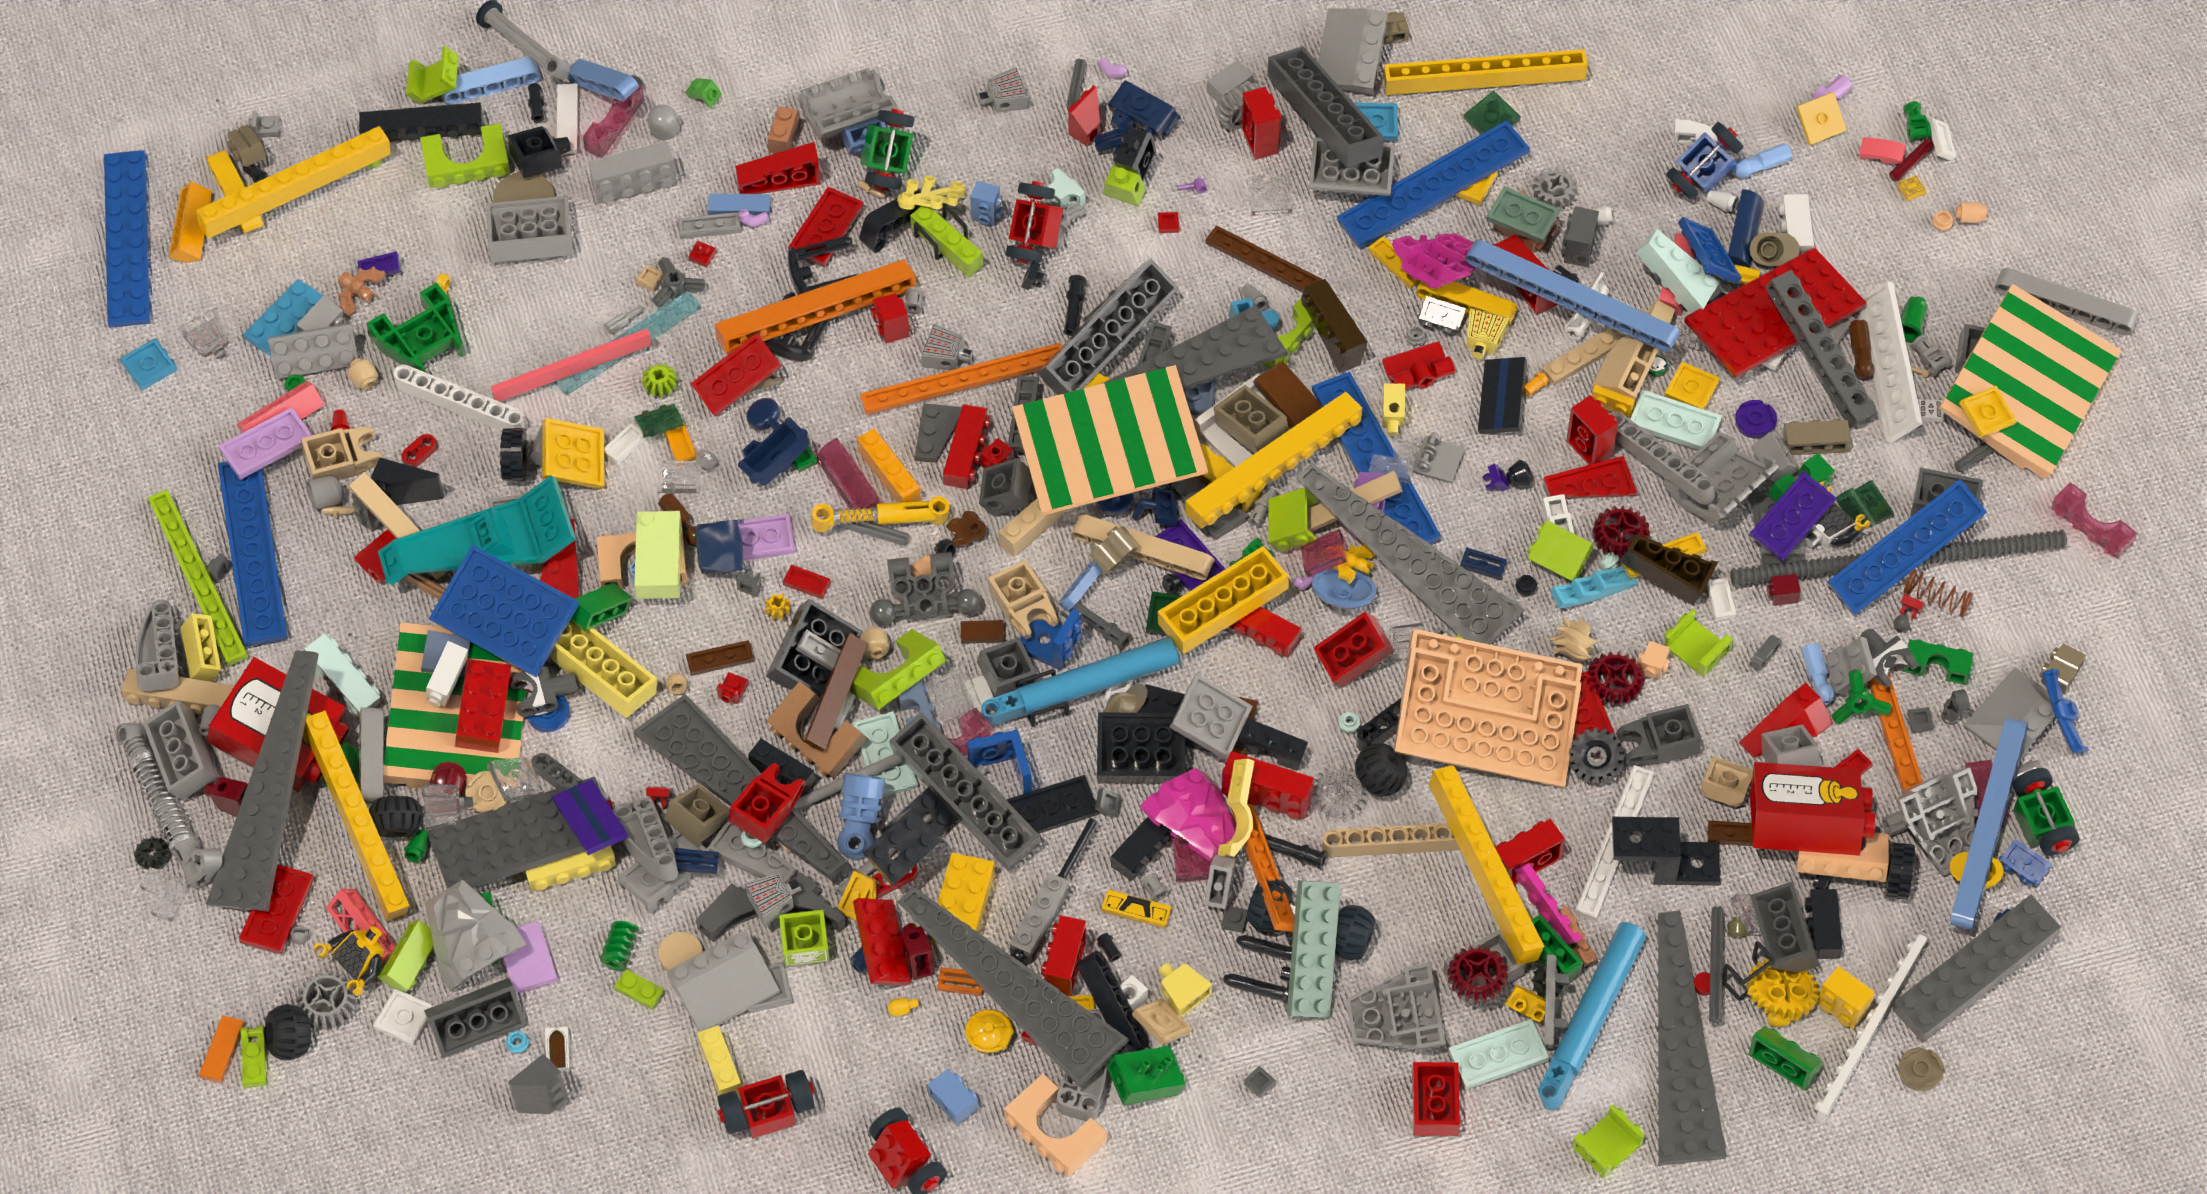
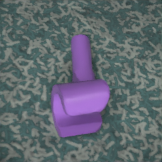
M1196 178L1190 184L1177 186L1178 191L1194 188L1199 194L1207 191L1205 181L1202 178Z

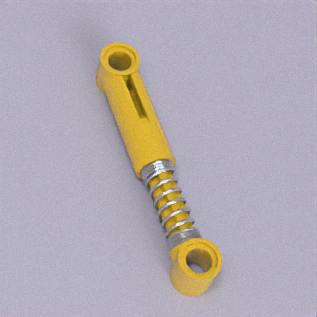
M942 496L933 497L928 501L876 504L874 507L870 506L869 509H866V507L860 509L858 507L857 509L852 508L849 510L846 508V510H843L841 508L840 511L839 509H832L827 504H817L812 510L811 526L815 531L826 532L834 525H840V523L846 525L849 522L850 524L852 522H856V524L862 522L863 524L864 521L868 523L869 521L877 522V525L931 522L940 525L948 519L950 504ZM934 509H940V510H942V511H941V512H937V511H935Z

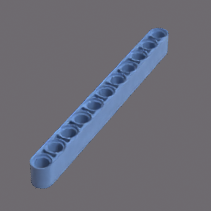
M1475 240L1465 257L1467 263L1473 267L1661 351H1671L1680 335L1678 328L1485 241Z
M2011 718L2005 719L1950 921L1952 926L1970 930L1974 928L2025 741L2028 722Z

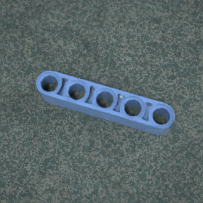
M583 59L576 60L570 66V73L567 77V80L572 84H578L579 87L620 101H625L639 88L638 83L632 76Z

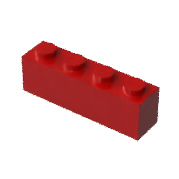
M967 404L962 405L943 471V485L968 489L970 482H974L976 475L974 467L975 464H979L981 457L979 449L984 447L986 439L984 431L989 429L991 417H988L987 408Z
M1261 606L1228 626L1238 634L1253 639L1258 645H1264L1277 655H1283L1287 658L1301 639V627Z

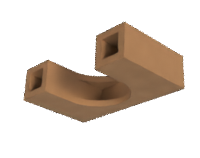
M799 681L766 721L771 725L770 730L778 737L783 735L787 739L785 743L794 751L796 748L802 751L800 756L808 763L812 761L818 765L816 770L826 777L829 774L835 778L868 738L851 723L845 721L829 739L827 747L823 752L803 742L802 728L804 720L821 698Z

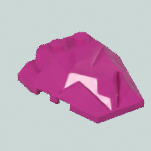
M1457 233L1436 234L1435 239L1427 240L1426 235H1420L1419 240H1415L1411 236H1404L1394 239L1392 242L1396 255L1402 258L1401 267L1403 271L1410 274L1412 278L1427 283L1426 285L1430 288L1436 289L1469 276L1476 268L1465 260L1474 242Z
M1197 768L1163 783L1156 793L1150 795L1140 805V808L1157 826L1163 824L1172 830L1170 835L1175 838L1179 835L1188 841V847L1209 862L1213 860L1214 855H1218L1219 845L1230 841L1236 831L1237 825L1220 788L1207 773L1200 772Z

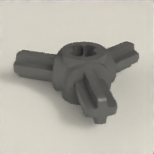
M662 257L658 261V265L663 273V282L661 283L660 291L652 298L655 306L662 307L671 296H679L685 293V290L703 291L705 289L704 279L686 278V274H682L679 270L673 268L669 258Z

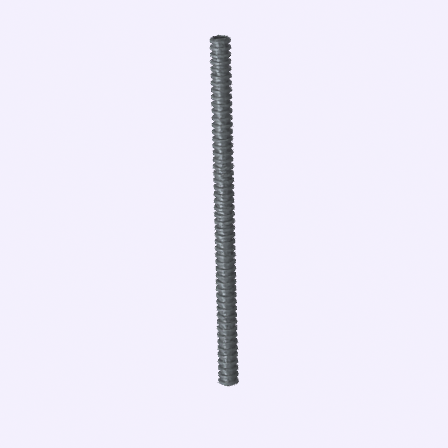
M2061 529L2059 532L2054 530L2052 533L2047 531L2046 533L2040 532L2039 534L2036 532L2033 535L2028 533L2026 536L2021 534L2020 537L2014 535L2013 537L2007 536V538L2002 536L2000 539L1995 537L1993 540L1991 538L1987 540L1981 539V541L1976 539L1974 542L1969 540L1967 543L1962 541L1960 544L1959 542L1954 544L1951 542L1923 563L1927 565L1928 562L1934 564L1935 561L1941 563V561L1948 562V560L1953 562L1955 559L1960 561L1961 558L1963 560L1968 558L1974 559V557L1978 559L1981 556L1986 558L1987 555L1993 557L1994 554L1996 556H2000V554L2004 556L2007 553L2012 555L2014 552L2019 554L2020 551L2022 553L2027 551L2033 552V550L2038 552L2040 549L2045 551L2046 548L2048 550L2053 548L2059 549V547L2063 549L2067 545V536L2065 531ZM1857 553L1856 556L1850 554L1849 557L1847 555L1843 557L1837 556L1836 558L1832 556L1830 559L1824 557L1823 560L1817 558L1816 561L1815 559L1810 561L1806 559L1804 562L1798 560L1797 563L1791 561L1790 564L1788 562H1784V564L1778 563L1777 565L1772 563L1771 566L1765 564L1764 567L1762 565H1758V567L1751 566V568L1747 566L1745 569L1739 567L1738 570L1732 568L1730 572L1731 583L1734 587L1738 585L1744 586V584L1749 586L1751 583L1757 585L1758 582L1764 584L1765 581L1770 583L1771 577L1797 574L1799 579L1804 577L1809 579L1810 576L1816 578L1817 575L1819 577H1823V575L1830 576V574L1834 576L1860 557L1861 554Z

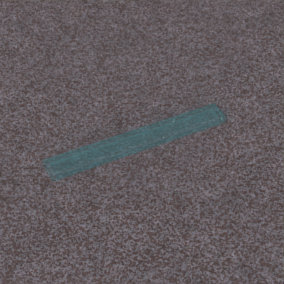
M688 291L612 341L644 329H648L652 341L700 310L701 304ZM632 353L554 381V383L567 396Z

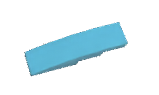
M1624 567L1594 571L1592 576L1576 578L1571 584L1554 586L1550 593L1559 609L1616 594L1636 586L1638 582L1636 578L1629 579Z

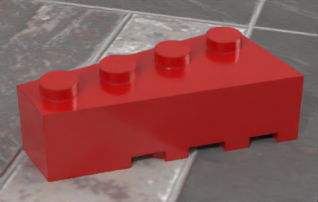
M815 141L735 166L739 194H764L821 185Z
M1515 234L1494 244L1498 248L1548 269ZM1514 285L1536 315L1558 305Z

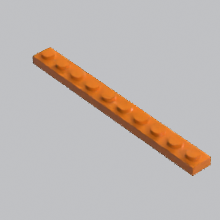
M1057 343L860 394V399L865 414L868 415L1037 372L1062 347V344Z

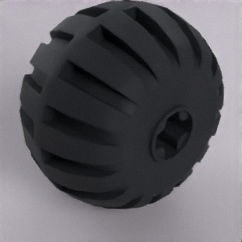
M1384 743L1365 747L1359 753L1355 762V773L1358 780L1368 792L1378 797L1397 793L1407 779L1408 773L1404 760L1399 753H1394V748Z
M381 797L374 800L369 808L371 818L381 837L411 836L416 834L422 826V808L413 797Z
M291 1004L280 1005L272 1009L265 1021V1041L270 1054L282 1060H293L303 1056L308 1051L311 1043L310 1020L306 1011L302 1010L301 1007Z

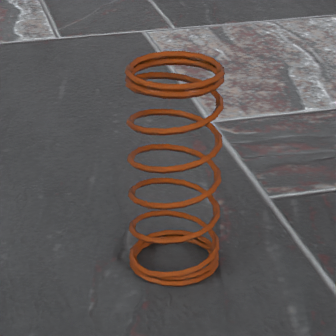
M1917 569L1911 571L1904 587V594H1911L1919 582L1917 590L1918 600L1924 596L1930 586L1927 599L1928 604L1935 600L1941 590L1938 602L1939 609L1946 604L1952 594L1949 612H1954L1963 598L1959 616L1962 618L1965 616L1971 603L1973 592L1971 593L1970 591L1967 595V590H1965L1951 611L1956 585L1940 607L1946 582L1943 581L1937 593L1929 602L1935 577L1931 578L1926 589L1919 597L1924 572L1920 574L1911 589Z

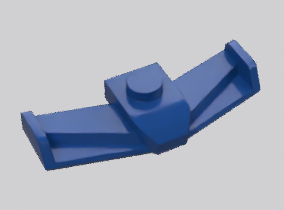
M2059 669L2043 672V677L2052 709L2072 753L2082 754L2089 751L2088 747L2083 746L2073 722L2079 720L2077 717L2078 708L2070 699L2063 698L2057 674L2060 673Z

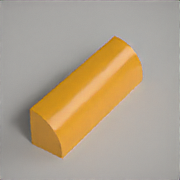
M192 181L180 189L168 256L180 262H194L201 258L205 233L198 224L196 210L210 204L212 194L211 190Z

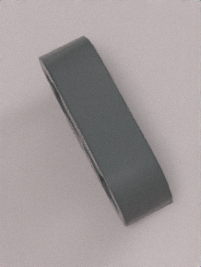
M1773 634L1770 635L1751 659L1750 666L1760 671L1778 650L1782 640Z

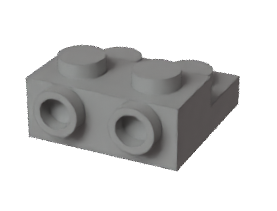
M1859 637L1847 647L1839 646L1825 656L1827 662L1825 665L1832 680L1830 686L1833 687L1835 694L1849 696L1848 691L1851 687L1848 673L1854 669L1861 671L1863 684L1877 676L1867 638Z

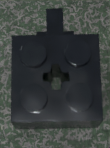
M543 126L508 135L510 155L523 178L562 168L561 155L571 151L568 137L553 139L548 129Z
M1129 126L1127 133L1124 132L1122 135V145L1119 150L1115 151L1113 162L1116 167L1137 173L1142 181H1144L1156 153L1154 139L1148 132Z

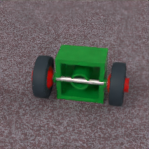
M893 108L891 111L879 110L877 120L892 126L890 128L868 124L860 164L883 171L866 173L865 183L875 185L878 190L888 191V188L900 190L902 179L893 177L889 172L906 174L913 133L901 131L898 128L903 126L913 127L915 117L903 114V110Z
M2036 768L2021 774L2014 780L2012 785L2018 798L2013 811L2030 847L2039 845L2045 855H2058L2073 848L2079 842L2080 837L2074 827L2075 821L2059 787L2047 789L2053 783L2049 770L2046 768Z

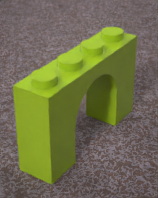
M501 123L481 127L484 142L483 152L477 159L469 163H456L449 160L444 154L440 134L420 137L429 188H440L446 185L462 184L474 180L480 181L486 178L502 177L510 174Z
M914 629L909 630L895 640L903 658L907 660L898 668L885 673H874L860 665L850 687L852 694L879 710L946 662L939 644Z

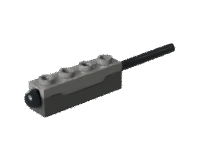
M1089 818L1060 873L1055 875L1049 872L1010 942V955L1021 963L1031 964L1070 893V883L1066 878L1097 823L1095 819Z

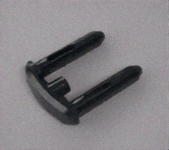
M842 236L797 249L791 247L788 250L787 264L789 276L798 295L859 275L854 274L807 287L804 280L812 278L810 266L799 268L798 265L800 260L848 248L853 243L851 237Z
M789 292L784 296L782 300L794 297L796 295L793 292ZM831 318L813 324L802 345L795 344L793 346L796 339L789 333H786L781 341L774 337L764 342L772 353L781 357L797 361L810 360L813 357L812 351Z
M1248 935L1238 936L1236 939V943L1244 949L1291 961L1292 947ZM1283 966L1280 979L1290 981V967ZM1233 973L1226 974L1223 977V982L1229 987L1283 1001V1004H1288L1289 983L1287 987H1282Z

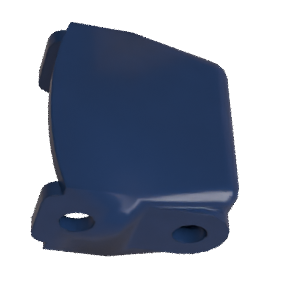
M743 519L697 525L695 535L698 566L701 574L749 569L748 566H742L743 543L738 524H744Z

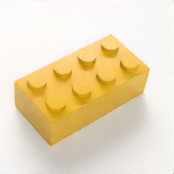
M951 853L937 902L941 907L951 912L978 933L995 876V862ZM930 936V942L937 943V942Z

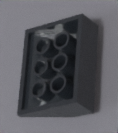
M808 599L799 606L766 677L790 690L801 681L821 698L832 671L796 650L804 631L812 632L840 650L847 634L851 633L860 638L863 631L813 600Z
M1098 712L1097 783H1165L1184 774L1185 736L1170 728L1176 713Z

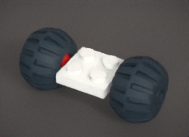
M1276 878L1275 881L1266 880L1271 895L1274 890L1281 893V895L1283 893L1286 894L1295 916L1296 905H1291L1293 898L1292 888L1284 881ZM1257 883L1249 903L1247 920L1254 928L1261 932H1277L1279 930L1274 929L1264 902V896H1262L1263 888L1259 886L1260 883ZM1281 896L1278 899H1274L1276 901L1283 902V898H1281ZM1349 905L1344 906L1339 911L1335 955L1341 959L1353 961L1359 960L1365 955L1375 926V917L1362 906Z

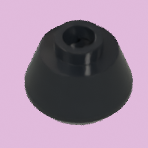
M1518 460L1509 467L1506 473L1509 484H1513L1514 487L1524 488L1531 485L1532 473L1525 461Z

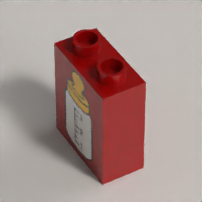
M253 657L209 724L207 743L254 768L287 674ZM312 689L307 717L326 711L339 744L343 743L350 730V726L343 723L345 706ZM303 732L292 788L298 793L306 780L316 784L323 775L305 732Z
M1754 762L1749 798L1753 848L1860 856L1862 838L1873 839L1875 831V812H1871L1873 790L1871 787H1862L1860 769Z

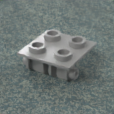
M1432 432L1428 437H1424L1412 471L1452 483L1465 448L1440 441L1439 434Z

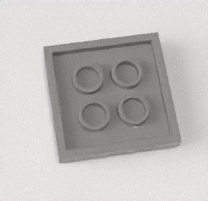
M1196 673L1174 716L1170 728L1226 760L1253 706Z

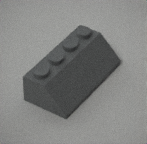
M1793 881L1750 895L1765 948L1775 958L1771 968L1799 973L1820 966L1800 897Z
M509 978L424 1010L442 1058L527 1026L516 992Z

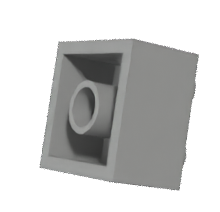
M1803 724L1761 734L1762 756L1767 763L1819 766V746Z

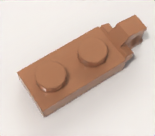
M1567 906L1561 908L1559 913L1563 916L1566 915L1571 921V924H1569L1570 929L1574 934L1578 932L1582 937L1576 943L1568 944L1569 947L1581 959L1583 967L1595 964L1597 958L1594 950L1589 948L1585 934L1580 932L1575 915L1570 913Z

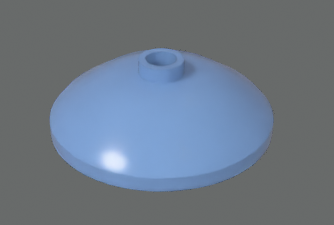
M1333 567L1320 570L1314 575L1312 580V589L1315 594L1325 603L1338 608L1355 609L1363 607L1372 602L1376 594V587L1373 581L1354 570L1356 572L1355 579L1350 584L1342 578L1339 579V572L1334 570Z

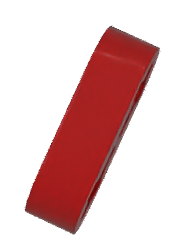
M431 434L419 436L403 450L401 454L403 464L418 467L436 451L435 438ZM408 456H410V457H414V456H415V459H414V460L411 459V458L408 459Z

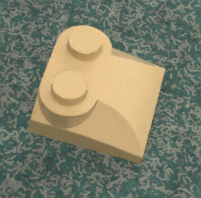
M1713 756L1702 782L1701 792L1708 799H1713L1732 807L1740 806L1744 802L1751 783L1753 770Z

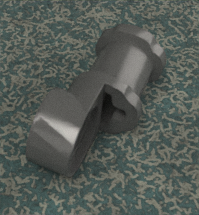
M1964 689L1953 691L1951 697L1946 700L1943 712L1941 713V719L1944 723L1948 725L1957 724L1963 709L1969 708V698Z

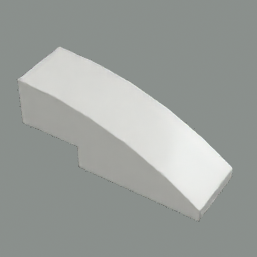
M1675 119L1673 144L1692 145L1704 132L1716 143L1719 141L1712 132L1711 126L1689 120ZM1723 148L1727 154H1734L1729 148Z
M1564 494L1543 498L1541 504L1545 521H1551L1574 533Z

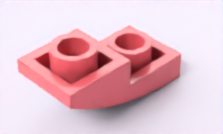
M1863 137L1859 155L1861 159H1881L1882 164H1901L1906 145L1886 139Z

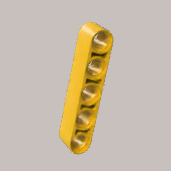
M225 149L206 157L208 166L224 197L245 188ZM260 215L239 224L244 234L264 226Z
M1420 281L1415 291L1416 295L1423 300L1428 296L1466 308V315H1470V309L1472 308L1508 317V327L1511 325L1518 309L1517 305L1512 301L1455 281L1436 289L1430 288L1426 285L1427 283Z

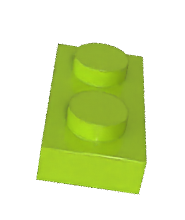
M627 969L614 986L615 991L651 1010L655 1008L665 993L663 988Z

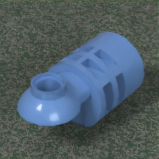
M844 773L841 791L844 795L843 800H840L842 810L838 813V817L845 819V825L839 833L837 842L841 854L846 858L860 860L866 857L862 852L873 843L870 827L871 823L880 822L878 810H881L882 807L879 802L880 799H883L885 778ZM856 836L861 840L859 848H852L850 846L849 840L851 837Z

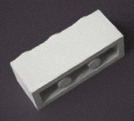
M1808 194L1783 195L1782 203L1778 204V213L1782 215L1783 219L1780 221V231L1790 234L1797 240L1800 248L1799 255L1814 247Z

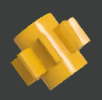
M783 593L781 595L772 594L770 600H765V605L767 606L765 614H771L772 620H784L785 615L791 613L789 608L791 606L790 599L785 600Z

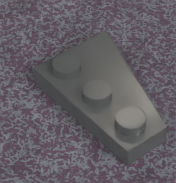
M923 403L915 461L937 462L947 444L948 438L956 429L962 407Z

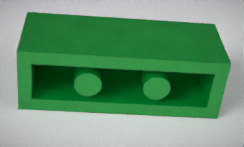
M615 583L602 586L595 591L574 598L580 604L570 620L584 631L626 614L632 596Z
M1541 914L1532 919L1531 921L1544 945L1539 957L1542 963L1547 964V955H1556L1557 968L1561 974H1568L1569 982L1579 976L1583 965L1581 959Z

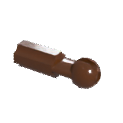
M1854 320L1849 325L1852 353L1855 360L1854 373L1858 378L1868 379L1874 373V365L1870 354L1871 344L1868 322L1865 320Z
M672 493L665 494L658 502L659 507L663 511H680L682 528L685 530V539L689 545L697 547L695 535L697 526H693L690 523V514Z

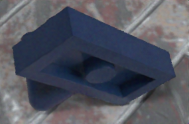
M1154 487L1151 493L1152 500L1140 499L1132 514V518L1139 520L1144 509L1150 508L1154 509L1155 523L1175 527L1178 522L1174 491Z

